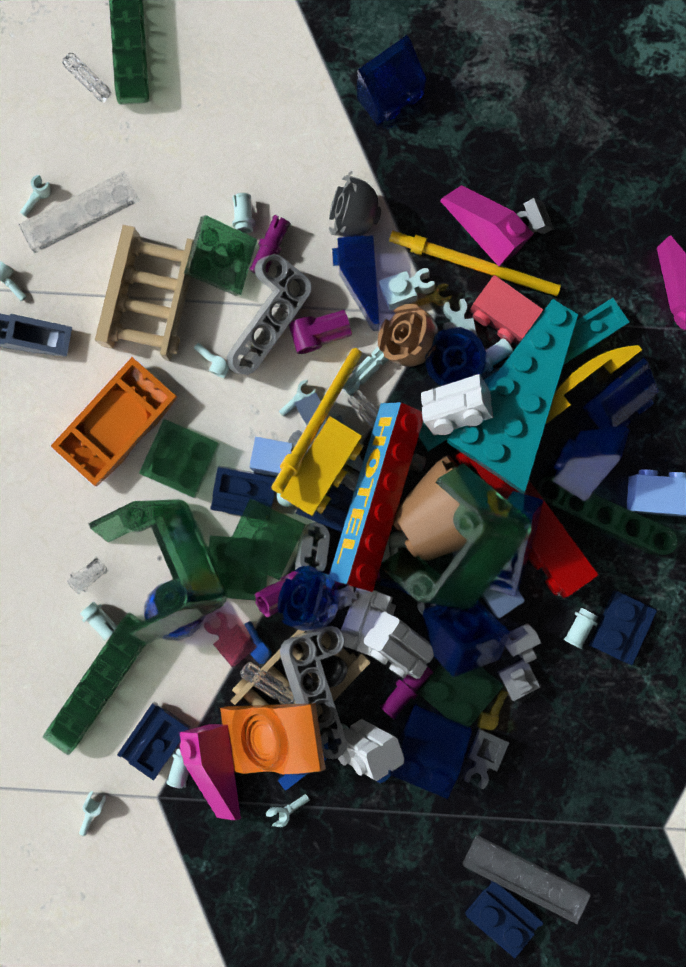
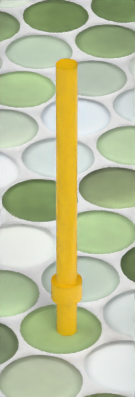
M392 230L389 242L410 248V252L418 255L425 253L556 297L560 291L561 285L503 266L498 267L497 264L427 242V238L419 235L412 237Z
M352 348L291 454H287L280 465L281 471L271 486L272 490L276 493L282 494L292 476L298 474L303 465L302 458L362 356V352L359 349Z

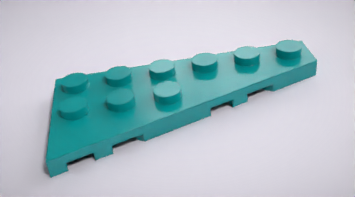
M554 299L551 300L488 384L493 418L484 420L477 426L467 425L457 428L447 439L448 444L523 495L528 484L578 317L577 313Z

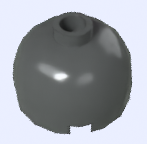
M346 175L342 179L347 181L345 186L337 187L332 201L329 219H335L334 228L329 227L331 235L352 239L365 235L373 224L377 225L382 210L381 207H378V197L375 190L366 181Z

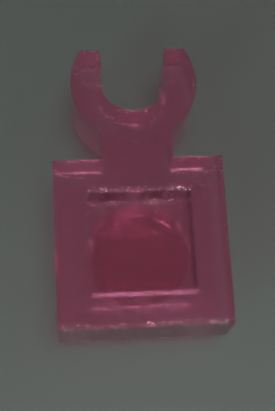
M219 611L216 615L221 620V625L218 628H214L207 621L204 623V628L208 633L217 635L220 638L213 645L233 668L257 646L238 624L230 629L227 616Z

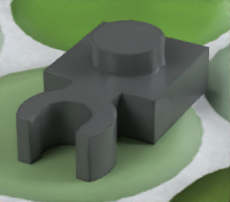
M479 728L467 755L469 759L475 762L466 768L464 780L469 783L471 776L479 773L481 780L478 785L481 789H484L489 781L488 769L498 771L509 742Z

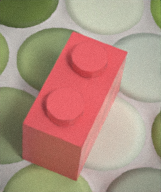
M495 275L470 309V312L473 313V318L483 326L490 325L498 331L497 335L501 339L504 338L510 344L513 342L516 345L523 339L543 311L542 308Z

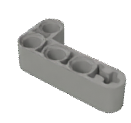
M269 255L261 258L256 263V277L273 292L227 355V365L235 373L248 375L259 367L311 293L312 285L310 280L280 255ZM268 261L273 262L277 267L276 276L273 278L265 270ZM292 280L297 281L300 286V292L297 296L292 295L289 290ZM275 304L280 305L283 310V316L278 321L272 316V308ZM258 328L263 329L266 334V339L261 345L257 344L254 339V333ZM252 348V349H254V350H257V353H256V352H249V351H250V349ZM239 355H247L245 357L247 366L240 365Z
M333 626L316 628L285 640L280 648L281 660L295 703H316V705L319 704L322 707L323 714L318 722L319 728H322L320 735L323 755L329 759H337L342 756L347 746L344 731L320 661L339 653L344 647L345 639L342 631ZM324 633H327L331 638V644L328 649H325L321 642ZM296 643H299L303 648V655L299 660L294 657L292 651ZM306 674H310L313 679L312 687L309 690H306L303 686V678ZM328 738H331L332 742L328 744V749L324 748V744L328 742Z

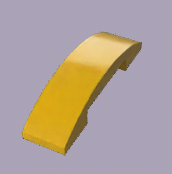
M626 346L608 351L579 367L556 388L546 424L571 405L564 397V394L602 365L611 374L642 351L640 346Z

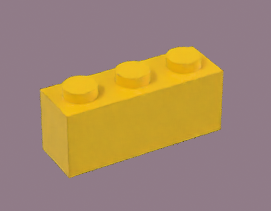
M329 416L302 460L303 465L298 474L292 476L280 497L311 516H314L316 511L322 514L331 500L330 497L326 496L333 485L338 488L347 474V471L343 469L349 459L355 461L364 445L359 443L362 435Z

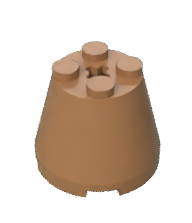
M448 455L439 460L400 502L393 521L398 531L403 530L408 540L405 541V544L414 557L419 555L422 560L429 561L488 541L500 533L496 526L493 527L489 521L493 517L471 482H468L463 474L460 475L458 465Z

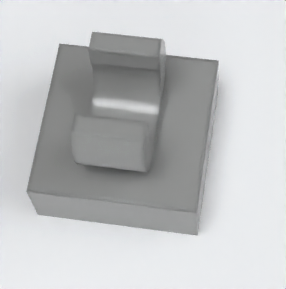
M533 198L524 203L526 211H521L517 214L521 220L529 219L528 228L533 233L536 231L545 234L554 229L544 202Z
M528 623L500 636L504 646L512 656L519 654L525 664L537 659L532 647L541 644L537 632Z
M523 659L498 672L512 701L540 688L529 664H525Z

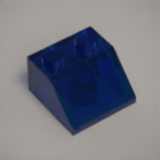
M407 35L357 71V99L377 125L384 120L388 122L394 119L399 114L401 108L408 103L410 105L416 103L424 94L426 77L412 42Z
M643 358L629 367L582 407L604 434L613 430L619 433L631 423L628 418L635 411L641 414L654 403L651 398L659 391L648 362Z
M625 426L581 431L575 440L569 438L560 451L561 456L554 465L557 473L553 482L585 502L621 459L629 429Z
M471 593L426 608L423 611L434 657L453 677L501 658L510 632Z
M414 705L398 741L404 757V764L393 771L390 770L389 775L448 799L459 776L472 729Z

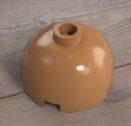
M416 304L399 306L393 310L396 314L392 316L390 321L385 319L378 333L379 350L384 353L385 358L400 366L412 367L423 364L435 352L439 342V331L436 322L429 313Z

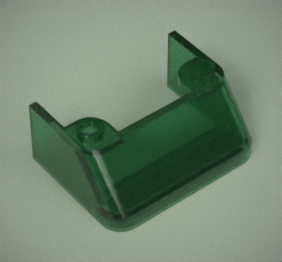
M461 464L439 477L435 482L460 503V506L454 513L453 523L456 530L467 539L442 576L419 556L414 557L407 547H404L382 562L380 568L419 602L469 609L480 601L531 534V524L523 513L465 464Z
M180 499L133 501L88 523L90 529L108 543L129 532H142L150 527L153 530L173 579L161 585L155 593L154 602L159 614L129 628L131 634L149 644L221 608L225 604L228 597L227 588L195 515L185 501Z

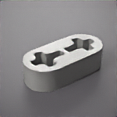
M313 522L308 524L299 537L295 569L297 574L305 580L317 579L326 567L330 534L328 529L320 523ZM312 533L316 534V539L319 540L315 547L312 546L313 537L310 536ZM310 556H313L312 566L315 567L313 570L309 569V564L306 563Z

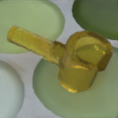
M448 284L438 285L432 294L410 304H416L419 307L431 303L439 306L444 305L452 296L443 298L439 295V292L446 290Z
M501 690L491 713L481 711L477 724L479 728L493 730L497 727L500 709L508 695L506 691Z

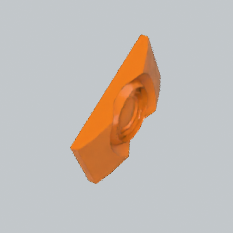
M131 357L54 441L51 447L97 487L124 462L135 445L160 422L178 397Z
M316 703L228 706L220 708L222 724L228 725L234 772L243 774L276 772L285 775L325 770Z

